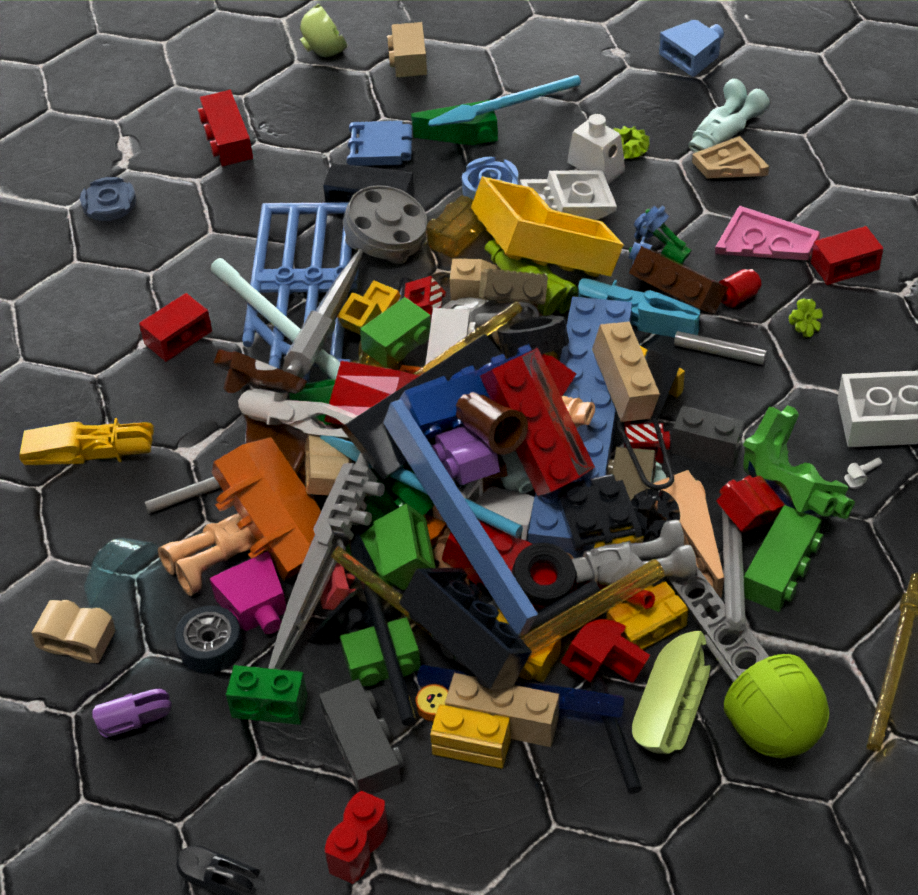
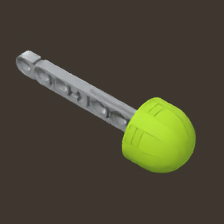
M698 567L696 568L695 575L691 577L677 578L665 576L670 586L686 604L688 611L705 633L706 645L733 682L724 699V712L744 741L757 752L774 758L800 755L811 749L822 737L827 727L829 707L821 684L800 657L792 654H779L769 657L746 624L743 631L738 632L734 630L730 632L725 624V604ZM702 588L705 590L704 594L699 598H688L689 592L693 589ZM709 606L717 617L712 619L707 616L705 608ZM737 634L739 636L737 641L731 645L721 644V640L725 635ZM747 657L756 659V663L748 669L738 668V664L742 659Z

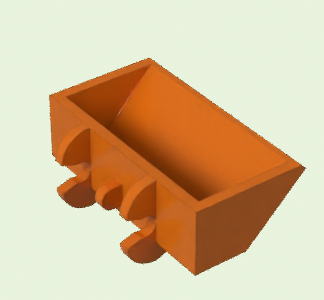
M272 437L243 444L213 463L212 474L224 491L217 497L218 503L215 506L219 511L226 510L232 506L235 507L242 518L236 525L240 530L248 527L257 540L250 548L249 557L252 559L268 551L275 569L283 581H286L300 572L315 536L313 528L321 510L312 496L306 493V487Z

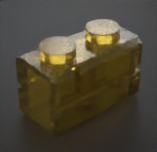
M461 195L454 203H448L443 213L437 219L433 218L429 221L426 233L428 245L431 249L439 253L442 251L444 255L455 259L486 229L471 209L473 199Z

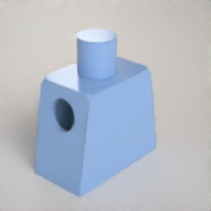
M691 20L660 33L659 54L694 77L718 58L720 39L724 37L723 29L718 24L709 28L698 20Z

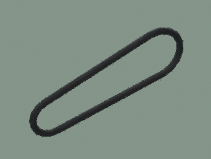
M652 416L650 420L654 423L669 475V481L661 485L652 484L646 479L619 418L617 421L618 430L644 485L656 490L670 487L674 482V474L656 418Z

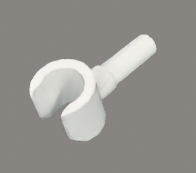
M876 458L861 466L857 463L850 464L847 469L849 474L844 477L850 488L857 489L863 486L867 481L865 474L882 464L881 459Z

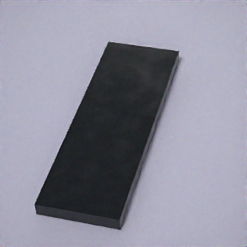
M483 334L346 423L342 430L380 477L385 480L409 464L383 423L390 403L399 400L405 390L445 376L447 381H450L454 374L466 367L473 365L475 371L479 370L484 365L490 363L491 358L502 353L488 336ZM452 429L444 430V431H442L441 433L446 432V431H450V430H452ZM435 437L427 439L431 447L436 444Z

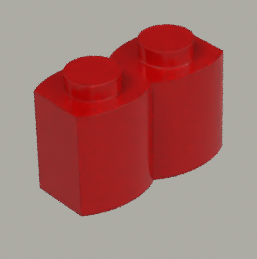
M751 475L738 482L733 479L726 483L719 491L721 496L716 500L742 533L770 524L777 518L783 506L786 505L762 476L752 478Z
M364 791L358 792L351 798L345 808L343 822L339 823L331 831L325 844L329 874L351 884L357 882L364 875L370 863V853L381 845L387 834L388 820L385 800Z

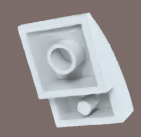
M602 170L549 171L547 179H520L519 185L533 188L545 203L555 211L598 220L615 212L617 208Z

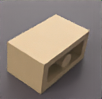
M422 22L393 24L392 35H388L387 38L390 67H395L396 77L427 75Z

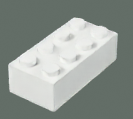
M918 371L842 374L837 400L848 447L918 444Z

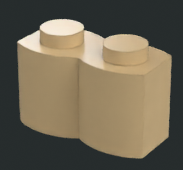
M307 434L304 450L306 452L304 457L306 493L329 495L342 465L352 463V459L322 440L320 435ZM338 437L348 441L346 437Z
M50 600L35 625L32 636L36 647L57 655H69L83 662L99 663L116 630L112 616L101 608H79L74 602L69 600Z

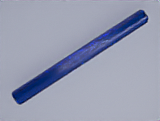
M422 665L418 670L417 681L420 686L425 687L437 684L449 690L454 673L473 677L477 676L470 672ZM516 680L514 684L559 694V708L613 717H621L624 712L625 701L622 696Z

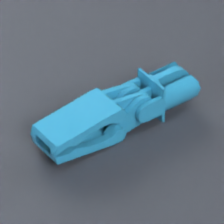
M582 278L579 281L578 297L632 302L631 324L637 326L639 331L674 338L677 331L698 335L700 309L655 291L640 292L617 286V280H614L612 285L588 278Z

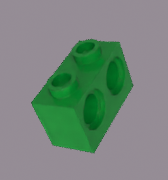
M239 665L233 666L226 692L232 718L301 725L308 696L303 672Z

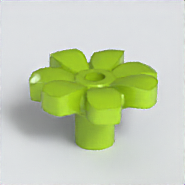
M812 299L798 300V309L792 310V313L789 315V323L795 325L796 331L798 333L802 332L803 337H812L814 332L820 331L821 324L817 319L823 317L822 310L815 309L816 303Z

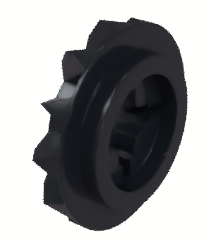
M645 489L634 495L631 500L644 541H652L659 538L665 522L675 519L680 521L679 506L676 500L666 491L661 489ZM656 501H658L657 512L666 517L667 520H655L653 525H650V529H647L649 525L647 523L648 518L639 513L640 509L644 511L645 509L651 510L653 505L655 506Z

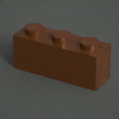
M642 246L629 271V274L701 310L716 314L728 289L727 286Z

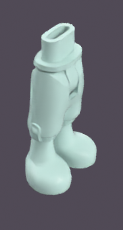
M729 80L723 89L726 103L724 106L713 109L693 133L688 147L694 152H699L730 140L745 128L747 120L762 115L768 109L770 101L767 94L760 89H754L747 96L746 88L740 80Z

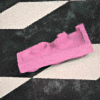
M739 206L717 243L715 254L808 260L812 254L814 241L819 240L820 232Z

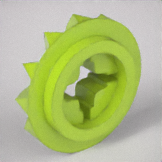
M623 126L622 129H613L621 135L625 159L642 156L649 149V136L645 135L644 130H637L635 126L632 128Z

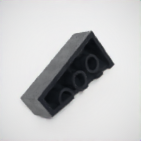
M463 568L416 569L399 602L409 613V617L427 629L435 642L445 646L454 655L457 663L467 667L477 676V681L482 686L492 690L513 687L532 653L529 647L509 624L497 620L500 612L494 605L482 602L480 596L483 592L476 584L468 585L465 581L468 574Z

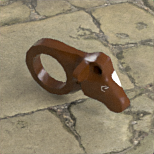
M218 349L213 362L217 367L228 371L223 387L227 393H235L248 384L257 389L270 391L285 390L296 394L301 392L307 383V380L236 351L228 352Z

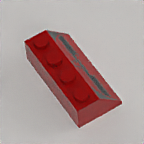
M538 348L480 375L491 400L522 412L527 419L528 430L526 437L515 451L537 496L553 492L595 468Z

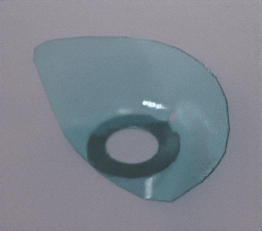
M122 537L113 539L105 544L94 557L84 585L90 607L94 605L98 595L113 573L133 552L145 545H157V543Z

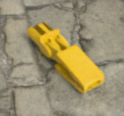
M114 418V424L83 425L80 422H70L26 430L23 434L19 454L20 461L24 465L81 464L85 460L117 457L118 461L121 462L123 455L151 453L154 425L149 422L119 424L117 418Z

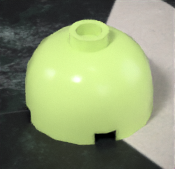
M320 4L311 8L304 15L300 25L303 35L300 41L308 52L313 50L319 56L331 57L348 47L343 36L338 35L337 27Z

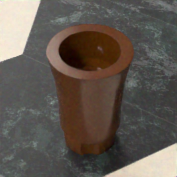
M475 392L464 394L459 398L456 404L457 418L466 428L485 441L492 451L500 455H506L515 451L522 444L528 430V422L522 412L505 407L487 396Z

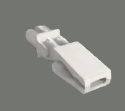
M266 389L248 390L238 400L241 412L252 419L266 422L268 425L288 424L302 430L304 433L348 438L342 428L334 429L328 427L316 416L327 414L336 418L344 425L358 416L323 402L286 400L288 393H278Z

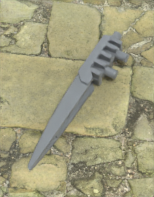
M362 249L356 252L338 275L316 311L313 310L308 315L284 357L283 371L304 378L310 371L327 338L331 337L334 331L335 320L348 296L363 255Z
M360 453L355 464L347 463L342 465L313 528L315 536L290 595L272 652L269 669L280 670L294 648L330 579L338 559L341 560L346 547L342 539L352 540L354 536L350 530L351 526H358L359 524L368 526L371 523L372 515L370 512H365L367 505L363 501L364 497H371L372 495L381 497L384 494V484L377 483L378 478L369 468L370 463L362 453Z

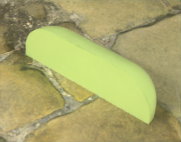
M692 631L676 637L661 650L654 663L632 723L634 739L643 748L653 753L669 754L674 750H681L687 741L710 674V665H704L702 645L706 644V638L702 631Z

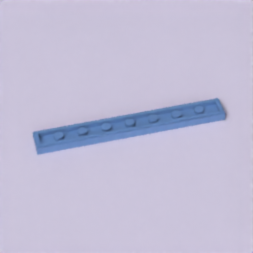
M400 399L391 402L383 422L509 625L519 637L527 634L538 613L403 401Z

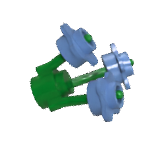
M663 205L660 208L653 206L651 209H646L645 213L636 219L634 223L636 228L634 237L639 239L642 236L640 244L634 242L633 247L629 248V259H632L633 263L641 246L651 250L652 245L644 241L653 235L665 244L661 254L680 264H683L692 250L685 246L686 243L679 239L664 224L669 215L664 211L665 207ZM658 228H660L670 239H668L665 235L658 231Z

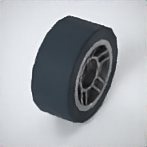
M203 606L193 609L183 616L176 627L175 640L181 660L189 669L196 672L216 673L225 670L235 663L242 653L243 637L237 617L228 609L220 606Z

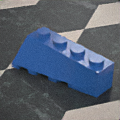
M528 344L518 348V353L514 357L506 359L504 354L491 358V362L479 370L475 371L473 365L461 369V371L450 378V381H447L446 377L442 376L403 392L399 400L403 401L426 439H431L434 435L440 434L444 430H453L464 426L456 416V404L462 395L475 392L490 398L480 375L530 352L532 349Z

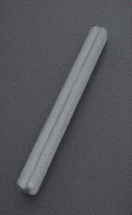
M722 509L725 624L730 632L734 630L741 632L745 628L746 621L742 532Z

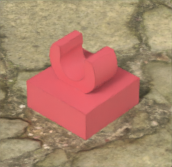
M336 563L320 597L323 609L334 610L341 600L343 601L350 593L356 590L349 588L355 577L345 573L343 563Z

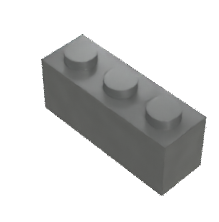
M359 679L319 694L322 714L357 791H364L372 795L402 783L400 768L404 767V761L398 747L391 748L387 740L391 738L385 719H377L374 712L377 710V705L370 690L364 691Z

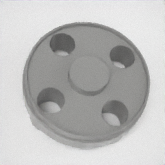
M369 186L356 192L347 205L343 218V228L346 233L345 241L353 249H362L363 252L373 257L387 259L395 264H402L421 247L427 231V216L421 204L408 193L389 186Z

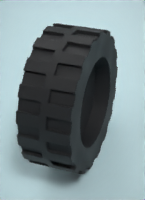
M562 316L531 317L510 322L497 329L501 353L509 358L517 355L518 348L528 344L532 350L538 348L540 353L544 354L561 349L569 343L565 317Z

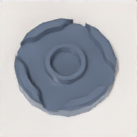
M118 177L97 179L90 183L91 187L87 190L84 188L80 196L83 212L89 218L98 221H111L125 216L134 208L137 199L133 185L129 182L128 184L125 183L123 179Z

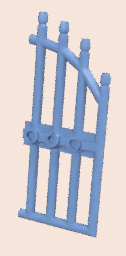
M349 202L262 204L250 285L260 294L278 292L276 308L286 317L289 295L293 292H307L305 322L310 312L316 311L319 294L329 290L338 275L351 260L352 248L346 244V233L343 228L339 266L336 268H322L327 214H345ZM274 214H288L282 267L278 269H264L271 216ZM316 214L310 267L306 269H293L299 215ZM359 268L349 293L357 292ZM247 303L242 337L243 345L245 347L252 346L256 331L271 347L269 365L280 369L282 354L286 356L291 345L284 342V334L275 326L272 332L258 317V311ZM336 318V325L332 333L330 355H333L339 362H351L350 359H342L345 328ZM314 362L313 366H314V367H319V365H317V364ZM310 371L303 378L307 380V383H309Z

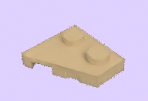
M740 136L696 152L692 157V163L706 178L766 176L769 172L767 163Z

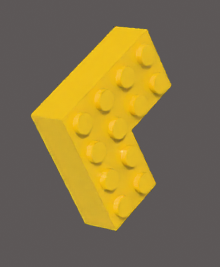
M484 176L481 177L471 209L477 215L478 220L487 228V232L494 237L495 242L504 250L506 256L515 260H521L522 257L528 258L543 266H547L548 263L556 264L566 271L579 269L593 277H599L600 274L612 276L624 244L604 222L552 210L533 188Z

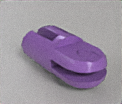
M152 689L136 695L131 693L95 706L92 711L93 719L100 735L108 738L141 728L142 724L166 716L171 710L172 702L169 701V694L162 689Z

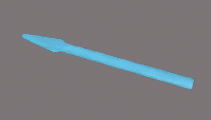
M576 75L473 106L460 105L430 120L428 125L432 127L469 122L475 116L579 86L581 80Z
M320 435V438L353 461H357L361 452L353 442L335 436ZM404 468L390 476L427 494L416 474ZM464 498L478 520L515 538L521 535L522 525Z

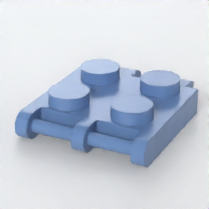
M403 121L350 123L349 131L351 132V138L348 140V147L350 148V154L347 156L348 165H401L402 161L411 160L412 125L403 124Z

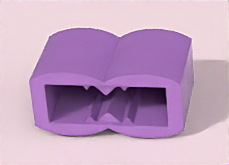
M465 426L434 435L436 444L432 445L433 450L445 466L452 479L455 478L460 485L500 472L497 453L492 451L485 441Z

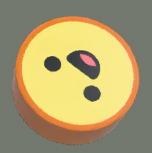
M437 684L423 687L416 696L418 714L425 720L434 721L439 704L445 705L448 690Z

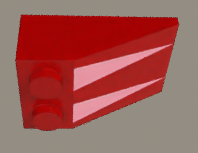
M341 361L329 404L360 415L419 377V375ZM325 415L324 422L344 427V424L336 418Z

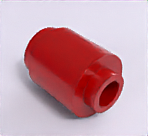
M741 269L719 281V283L728 287L721 303L733 308L755 296L761 288L759 275L752 269Z

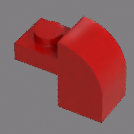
M599 619L587 623L579 631L561 663L589 682L592 681L604 664L633 683L649 659L650 654L622 637L627 626L613 620Z

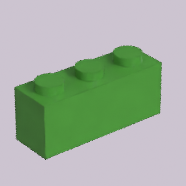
M783 506L744 575L745 599L777 612L781 610L785 600L792 601L798 586L796 582L798 576L804 577L811 562V558L808 557L811 552L817 553L822 544L824 534L819 533L822 519L807 513L798 512L789 506Z

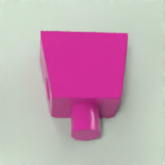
M268 551L210 578L215 600L222 608L228 609L237 617L242 630L248 631L259 625L265 634H272L279 630L282 622L279 616L285 613L286 602Z

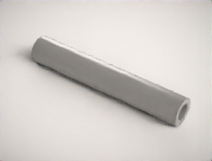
M681 331L676 332L674 346L764 365L767 350Z

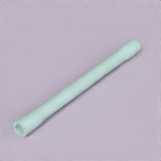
M219 258L215 260L211 265V272L224 284L235 290L289 340L294 342L300 328L245 281L224 259ZM321 349L315 363L319 365V368L331 379H336L340 362L333 355Z

